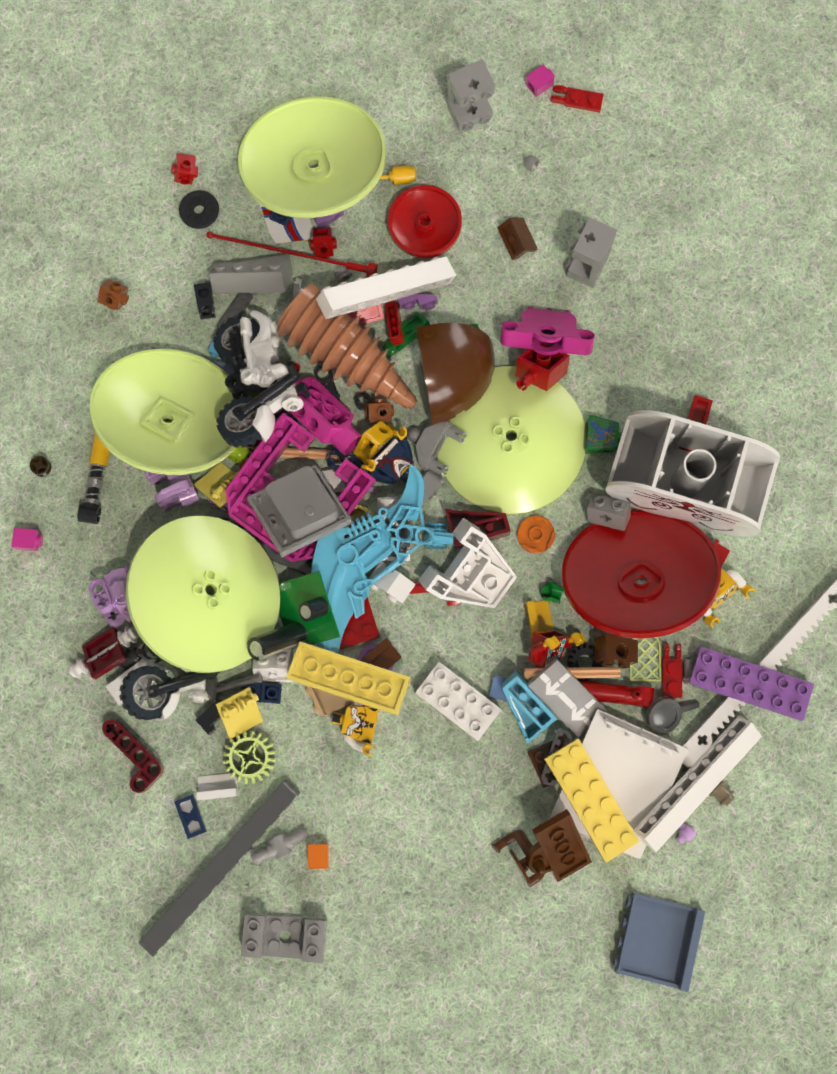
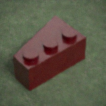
M445 509L450 533H453L464 518L476 525L490 541L510 536L511 530L506 513ZM454 536V550L463 548L464 544L460 543Z

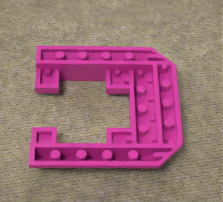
M285 413L275 423L270 438L266 442L262 441L225 489L229 517L275 551H277L276 547L248 503L247 497L265 489L269 483L277 480L268 472L290 443L305 453L316 438ZM345 458L334 474L348 484L338 499L350 516L376 479ZM317 541L284 557L290 562L313 559Z

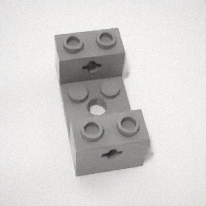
M483 59L448 73L447 107L459 131H469L474 125L478 123L486 124L492 118L493 110L488 98L494 94L495 84Z
M590 217L587 223L583 222L578 232L581 235L578 240L574 239L570 248L573 250L572 258L574 259H569L565 268L568 270L567 277L594 288L609 257L617 229Z
M247 913L244 917L241 957L262 958L263 956L302 959L301 962L322 963L325 953L327 919ZM283 931H288L291 934V940L287 943L282 942L280 939V934Z

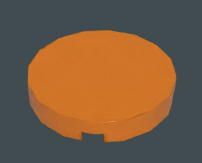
M535 515L528 517L518 527V542L523 549L530 553L545 552L554 542V527L543 516Z

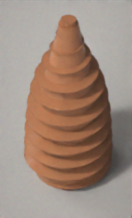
M314 283L306 286L280 317L277 323L279 328L278 337L289 336L287 344L289 348L299 344V356L311 353V365L322 361L323 373L331 369L335 370L334 380L345 376L348 378L347 387L356 383L360 384L361 393L369 389L375 392V397L382 395L388 398L389 401H394L402 407L411 410L418 402L416 396L401 379L402 376H399L394 369L396 362L390 363L386 358L388 349L380 351L377 346L380 337L375 339L369 337L368 332L371 325L362 329L358 324L361 315L352 319L348 313L325 319L316 301V298L321 293V289Z

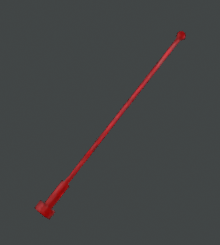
M208 231L206 234L209 239L217 238L345 266L346 269L366 273V277L377 273L378 264L369 262L368 266L349 261L345 263L213 234L211 231Z

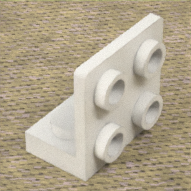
M293 648L259 661L253 659V675L261 673L263 677L262 681L256 683L293 682L286 679L293 661Z

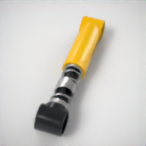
M95 432L89 459V465L92 467V470L89 471L91 475L88 478V487H86L88 492L85 495L84 502L79 505L77 519L78 522L99 524L100 517L98 516H101V506H99L98 496L101 495L99 490L102 489L103 485L101 480L103 479V471H105L103 468H108L110 451L99 440Z

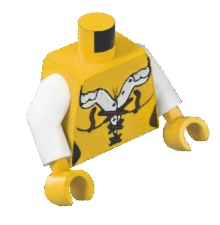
M721 569L719 592L712 606L703 615L705 616L704 623L711 628H714L712 625L714 621L717 624L720 623L719 618L711 614L712 611L739 588L740 592L748 599L750 598L748 596L749 591L752 590L756 593L755 589L746 584V581L737 571L729 570L726 572L724 569Z
M352 702L351 706H347L345 714L334 712L332 724L342 726L341 734L344 735V740L354 750L362 752L369 757L374 756L370 754V749L377 748L372 745L379 710Z

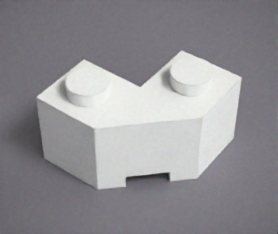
M381 561L370 570L366 576L367 579L375 577L385 569L387 564ZM393 570L376 581L371 589L377 591V589L384 591L387 594L386 598L395 604L396 602L403 603L416 584L400 572Z

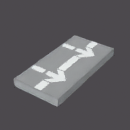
M557 658L552 660L527 683V686L578 737L589 729L597 709L608 713L607 709Z

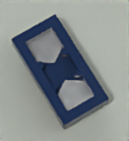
M194 794L174 802L187 839L207 832Z

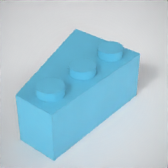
M516 670L502 682V689L528 744L557 719V715L527 686L528 681Z

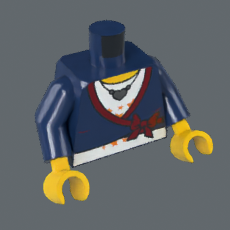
M399 426L400 433L397 430H393V435L398 438H395L375 460L366 459L368 466H361L363 470H368V473L376 479V482L394 484L401 478L407 484L408 469L414 462L412 460L413 455L410 444L406 437V428Z

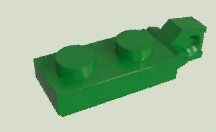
M416 312L402 324L405 343L394 346L389 339L382 347L383 350L388 349L387 355L389 357L396 354L397 351H401L417 337L416 327L430 325L429 321Z

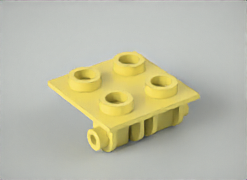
M220 462L197 481L194 487L221 508L227 503L225 489L238 472H233Z
M250 687L215 704L229 739L263 722L256 701L259 700L258 696L252 693Z

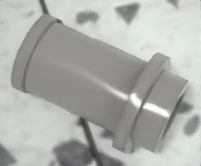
M683 660L684 678L682 680L686 685H690L689 682L696 660Z

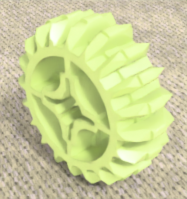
M244 731V738L237 734L236 738L238 741L230 739L229 741L233 746H225L230 752L223 753V756L229 757V760L223 761V764H230L225 770L227 772L233 770L230 777L234 778L238 775L237 782H241L244 777V784L249 783V778H251L252 784H256V777L263 781V773L266 776L270 775L266 769H274L269 763L276 762V759L270 758V755H275L276 751H269L274 745L273 743L266 745L269 738L265 737L261 740L262 733H259L255 738V731H251L250 737H248L247 731ZM254 741L247 751L238 749L242 743ZM259 744L264 749L265 761L257 756ZM252 752L254 754L252 756H254V759L258 760V762L249 761L247 763L245 761L247 759L245 758V756L241 755V753L250 754ZM234 754L242 759L241 770L235 765ZM252 764L262 766L259 771L253 774H245Z

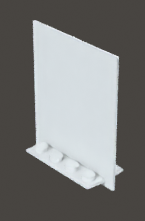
M599 709L596 710L582 742L584 749L632 830L638 826L671 790L688 752V749ZM561 790L549 819L567 809L578 832L590 837L564 792ZM635 833L640 842L624 851V853L641 859L646 844Z

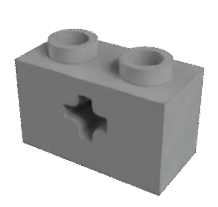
M593 493L587 506L588 522L625 531L631 517L630 502Z

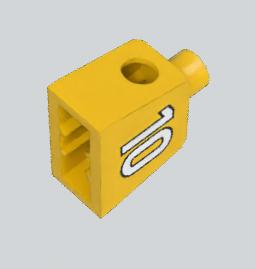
M379 421L364 432L353 454L365 465H368L366 459L374 460L389 445L394 436L392 433L395 430L392 424L386 425L383 421Z

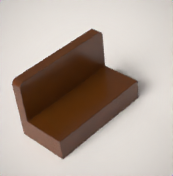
M509 218L497 227L512 260L520 258L526 252L538 250L524 218Z
M385 638L360 661L388 670L401 659V655L392 646L391 642Z

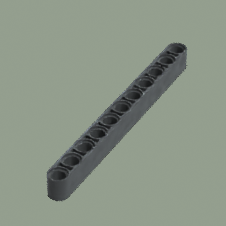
M285 779L143 936L138 944L154 957L158 953L157 951L171 938V935L185 923V920L199 907L198 905L210 895L215 886L219 885L226 877L225 875L236 866L243 855L245 856L253 847L252 845L262 837L266 829L279 818V815L288 808L293 799L301 792Z

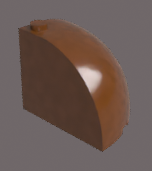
M438 323L416 327L420 364L432 425L456 417V414L469 410L482 398L491 383L495 369L493 343L485 332L474 326L462 323Z

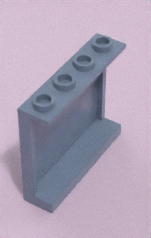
M632 892V896H628L626 901V908H629L628 914L623 917L621 928H624L623 936H619L617 948H620L619 955L615 956L613 961L615 973L689 992L705 911Z

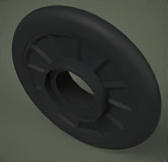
M202 190L188 193L179 205L181 220L187 226L194 229H203L212 225L219 214V204L216 198L209 192ZM196 206L204 207V211L200 214L195 213L194 209Z

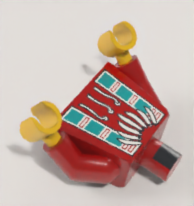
M554 629L533 632L528 660L536 665L535 668H545L555 658L560 661L564 649L572 646L573 642L576 646H579L586 639L582 633L577 632L573 633L571 638Z

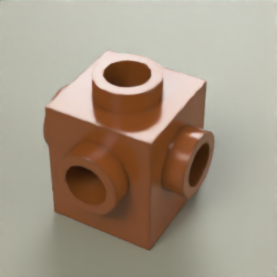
M108 279L100 286L97 302L118 311L129 300V295H127L129 287L122 285L118 281Z
M374 398V402H365V421L375 424L379 421H383L385 424L392 421L394 406L391 405V402L385 401V398Z

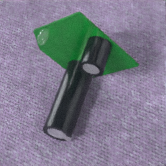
M320 571L280 583L279 614L283 626L250 638L247 643V650L254 660L259 661L299 645V642L312 645L340 637Z

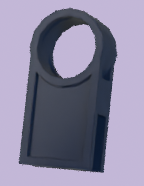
M338 449L331 450L326 458L327 465L334 470H337L341 464L335 463L331 459V455L339 456L342 462L346 458L358 468L365 465L355 454L350 453L344 456Z

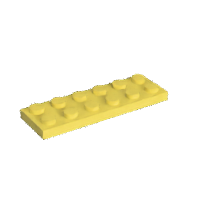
M299 642L286 677L287 680L396 716L399 714L411 680L408 676L304 642Z
M578 738L544 758L604 862L607 863L640 842Z

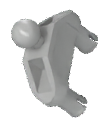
M450 421L433 424L425 428L423 432L418 428H412L408 431V439L411 442H417L416 450L422 470H431L442 477H445L447 473L440 469L448 472L449 466L435 459L446 438L450 437L459 443H463L464 439L462 437L466 438L467 436L465 431L453 427Z

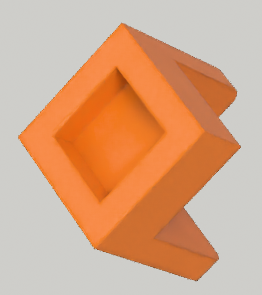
M308 844L309 869L329 868V844Z

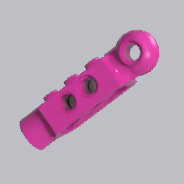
M307 377L295 382L296 385L304 382L311 395L305 398L300 394L299 397L303 400L304 406L298 411L289 412L321 443H332L344 456L350 454L362 437L351 426L354 415L315 377Z

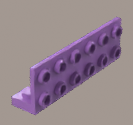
M704 647L697 648L695 654L697 659L690 678V685L799 721L804 720L814 683Z

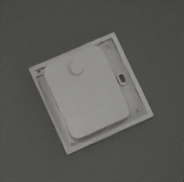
M316 465L294 471L269 483L265 489L247 497L248 503L281 557L352 523L350 516Z

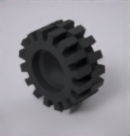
M589 644L575 647L568 656V667H579L578 658L582 655L591 657L593 661L592 667L603 666L602 662L594 661V646H589ZM578 678V679H580V680H581V679H582V680H589V679H593V678Z

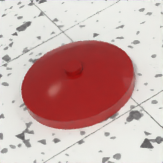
M430 185L409 188L402 192L390 207L388 214L390 236L400 250L413 257L433 258L442 255L453 247L461 233L462 214L456 200L441 188Z

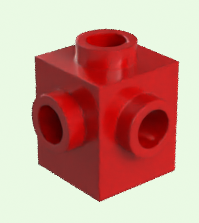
M177 153L175 163H172L171 166L174 182L192 185L194 178L198 177V167L195 166L196 156Z
M332 228L313 229V239L310 240L311 251H315V256L322 258L334 256V249H337V240L332 236Z

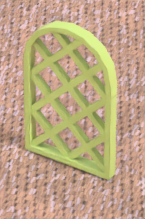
M655 637L656 640L652 644L647 638H643L638 644V648L643 652L638 657V661L643 667L638 671L634 667L635 664L630 665V681L661 682V645L657 637ZM644 641L650 645L646 650L640 646ZM657 642H658L659 651L654 647V645H655ZM651 648L657 652L653 657L647 653ZM645 654L650 658L646 664L641 660ZM658 654H659V664L654 660V658H655ZM651 661L657 665L653 671L647 666ZM632 668L637 672L633 677ZM644 668L650 672L646 678L640 673ZM658 668L659 677L654 673ZM639 674L643 679L634 678ZM651 675H653L656 679H648V678H649Z

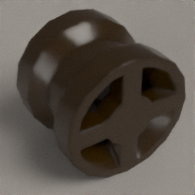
M43 456L34 457L29 465L30 470L39 477L47 476L52 468L51 463Z

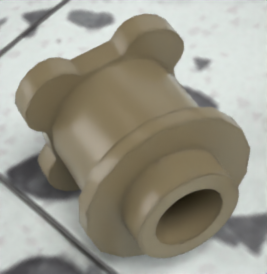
M721 781L709 794L710 797L714 796L721 806L723 804L727 806L735 798L733 796L734 791H730L724 785V781Z

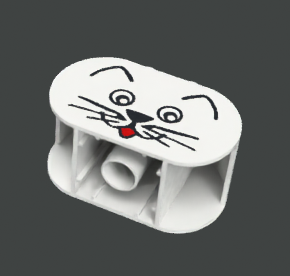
M651 410L633 411L627 416L606 492L615 499L630 502L631 507L689 521L696 527L716 533L752 537L760 533L761 523L780 461V454L774 448L761 441L672 414ZM679 447H682V448H685V449H689V450H692V451H691V452H688V451L679 449Z

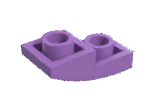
M414 294L397 299L400 310L403 308L410 310L418 303L420 310L425 309V311L435 308V304H438L437 296L430 294Z

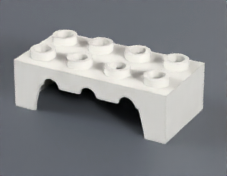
M438 662L415 692L419 698L433 706L477 742L502 710L440 662Z

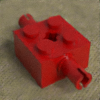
M543 342L539 343L543 347H551ZM527 349L517 358L515 376L520 378L516 382L517 387L525 391L532 384L548 391L567 374L570 355L559 352L554 355H542L533 349Z

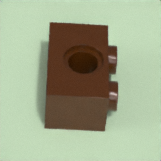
M611 635L594 638V661L602 662L604 666L616 664L620 668H630V665L638 663V640Z

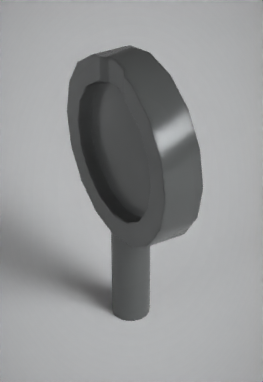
M658 697L650 703L646 710L647 725L656 733H669L679 725L682 713L699 708V702L695 700L679 705L670 697Z

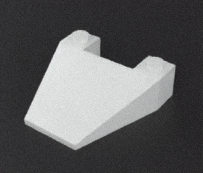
M463 518L453 531L458 541L464 544L463 548L445 573L429 565L418 581L428 592L440 599L495 608L517 576L488 537L476 525Z

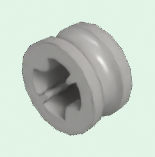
M345 266L334 273V277L338 278V283L348 280L353 275Z

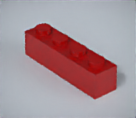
M396 300L385 303L390 340L394 346L405 343L400 308Z

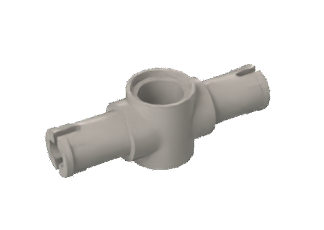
M304 827L289 835L282 833L269 840L266 847L252 854L251 857L255 865L270 858L278 859L292 852L294 845L309 838Z

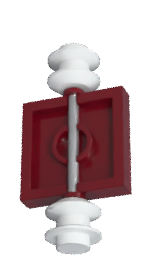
M112 626L82 646L85 660L77 657L76 663L70 662L69 673L78 679L82 678V673L88 674L89 672L93 679L100 678L127 660L123 646L129 648L131 641L137 643L138 633L133 627L125 626V632H122Z

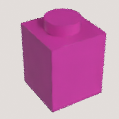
M543 64L526 76L525 84L534 96L537 97L553 86L555 76L552 70L547 69Z
M14 528L12 548L16 550L39 551V547L43 545L41 532L34 529Z

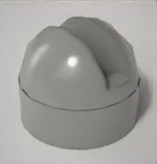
M530 155L525 158L524 166L527 170L533 172L535 170L532 169L533 165L535 164L537 167L540 159Z

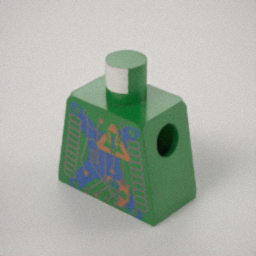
M589 415L585 454L616 452L623 433L619 432V423Z

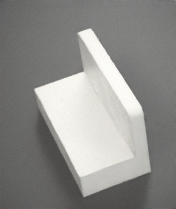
M231 773L199 776L197 778L199 791L196 792L197 800L239 796L237 775L234 778L230 777Z

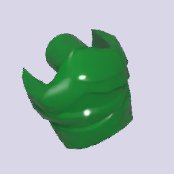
M549 581L540 589L541 598L546 602L551 601L560 604L564 588L558 586L555 582Z

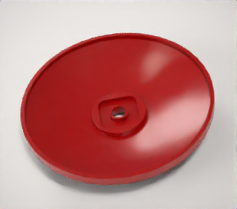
M632 510L625 531L592 523L578 534L568 547L563 560L562 583L565 595L572 608L592 626L621 637L654 638L680 631L696 622L708 611L719 592L721 563L711 540L689 521L660 516L643 510ZM644 580L646 583L638 584L637 581Z

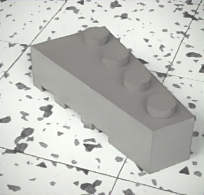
M290 254L237 262L217 263L213 265L209 276L213 294L286 292L293 276Z

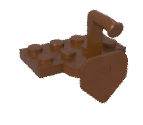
M567 809L532 829L537 839V843L532 845L523 830H515L496 843L491 844L492 848L497 853H500V850L514 841L517 842L526 857L518 860L512 849L509 852L529 887L540 882L548 872L552 871L555 879L559 882L592 863L572 816ZM529 869L532 873H535L530 877L526 874V871Z

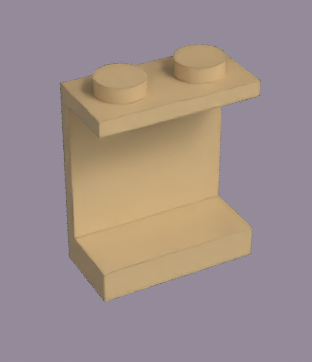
M308 686L304 687L308 697L312 696L314 711L322 717H326L354 702Z

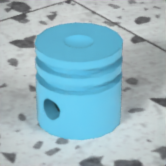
M427 523L425 527L435 528V531L447 533L448 525L443 523ZM425 530V541H427L430 536L428 531ZM433 543V546L424 545V548L447 549V544Z

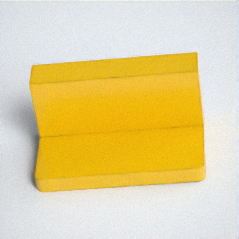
M526 602L531 638L533 632L553 629L549 602Z

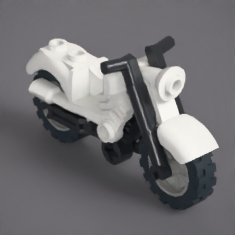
M254 310L250 312L253 319L250 320L249 317L231 319L227 321V324H223L220 330H217L216 337L213 339L215 343L213 344L221 360L226 364L229 363L234 368V373L225 379V385L232 393L234 399L231 400L230 404L227 403L223 410H220L219 418L216 420L218 425L216 426L227 444L230 446L232 444L237 448L239 446H242V448L247 447L249 444L254 445L258 439L266 442L274 430V415L282 409L287 411L302 409L304 402L299 395L302 394L305 398L311 395L304 382L295 384L299 380L300 375L293 361L286 363L287 368L282 363L272 365V363L279 360L277 354V347H279V340L276 334L278 332L276 321L272 322L271 318L262 312Z
M142 643L138 648L139 656L143 660L154 659L155 664L170 670L174 678L168 677L166 675L167 672L160 670L157 666H143L130 671L122 680L123 685H120L119 690L121 691L119 697L120 701L122 700L123 702L122 706L124 710H128L130 716H135L139 720L155 719L156 721H163L176 709L180 692L192 689L188 697L192 698V701L196 703H204V700H209L208 693L205 691V679L215 677L220 672L198 673L180 669L161 659L145 643ZM148 678L146 687L140 681L141 679ZM138 684L140 689L135 691V687ZM135 695H140L139 702L137 701ZM151 698L159 700L155 706H153ZM144 700H147L149 708L141 706Z

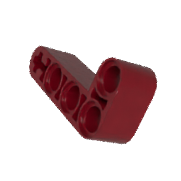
M107 720L102 726L104 735L140 769L130 780L131 790L136 793L148 791L163 775V764L119 721ZM114 725V729L121 734L118 736L114 732H109L111 730L109 726ZM129 737L131 744L125 748L122 741L124 738ZM142 750L145 757L142 761H138L136 754ZM153 764H156L159 768L158 773L155 775L150 773V767ZM140 778L145 783L141 790L136 787V782Z

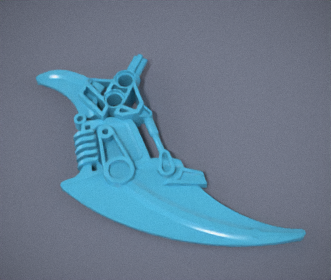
M410 465L404 493L390 509L380 508L378 511L379 515L372 517L370 512H367L368 520L363 514L361 515L363 522L358 517L355 518L358 525L351 520L352 527L347 525L345 528H341L317 541L311 573L320 571L340 637L316 643V647L339 654L341 640L351 616L354 613L355 618H358L365 613L364 600L370 595L369 588L387 573L392 572L401 564H404L408 555L422 545L433 546V543L453 545L454 533L435 531V528L425 527L422 511L425 485L421 473L415 466ZM420 514L422 526L406 524L408 520L417 521ZM386 516L390 521L389 526H387L384 517ZM402 520L397 529L392 528L396 521ZM404 527L410 531L407 539H403L399 535L400 530ZM390 531L395 532L396 537H393ZM420 531H428L430 537L427 541L420 540ZM401 542L418 544L407 553L400 552ZM394 550L397 559L387 565L375 577L367 579L366 573L387 558Z

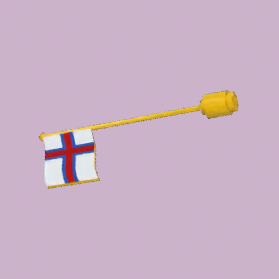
M393 166L392 170L389 171V175H381L380 179L390 178V182H394V185L411 184L412 181H416L415 166ZM259 204L263 211L268 231L276 244L313 239L314 228L310 218L292 217L286 227L270 220L272 211Z

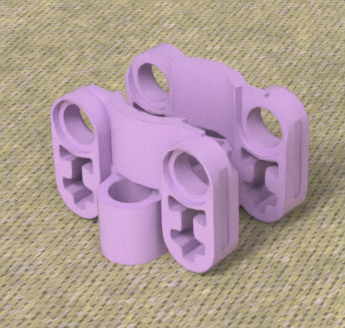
M144 471L145 477L150 481L151 485H157L164 481L170 482L171 486L162 489L154 497L158 505L164 508L165 512H169L175 506L177 508L182 505L186 507L200 500L189 474L164 475Z
M131 562L125 568L111 571L103 579L93 580L88 587L94 606L104 615L105 620L111 627L121 626L125 619L130 624H133L126 600V581ZM102 585V590L100 592L95 593L94 589L97 586ZM111 612H114L117 615L115 620H113L114 617Z

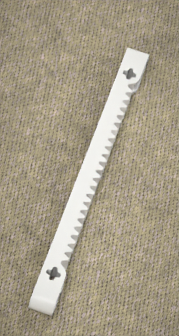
M837 578L757 665L777 671L776 667L782 666L781 662L787 660L786 656L792 655V651L798 648L797 645L802 644V640L808 637L807 634L812 633L813 629L818 627V623L822 622L823 618L829 615L827 610L837 608ZM830 596H832V597L834 598V599L832 600V603H829V602H828L829 599H830V598H829ZM726 697L683 743L682 746L688 749L683 764L688 769L711 746V734L718 735V729H724L723 723H729L728 718L735 717L733 712H739V707L745 706V702ZM697 737H704L703 742L705 744H698L699 739Z

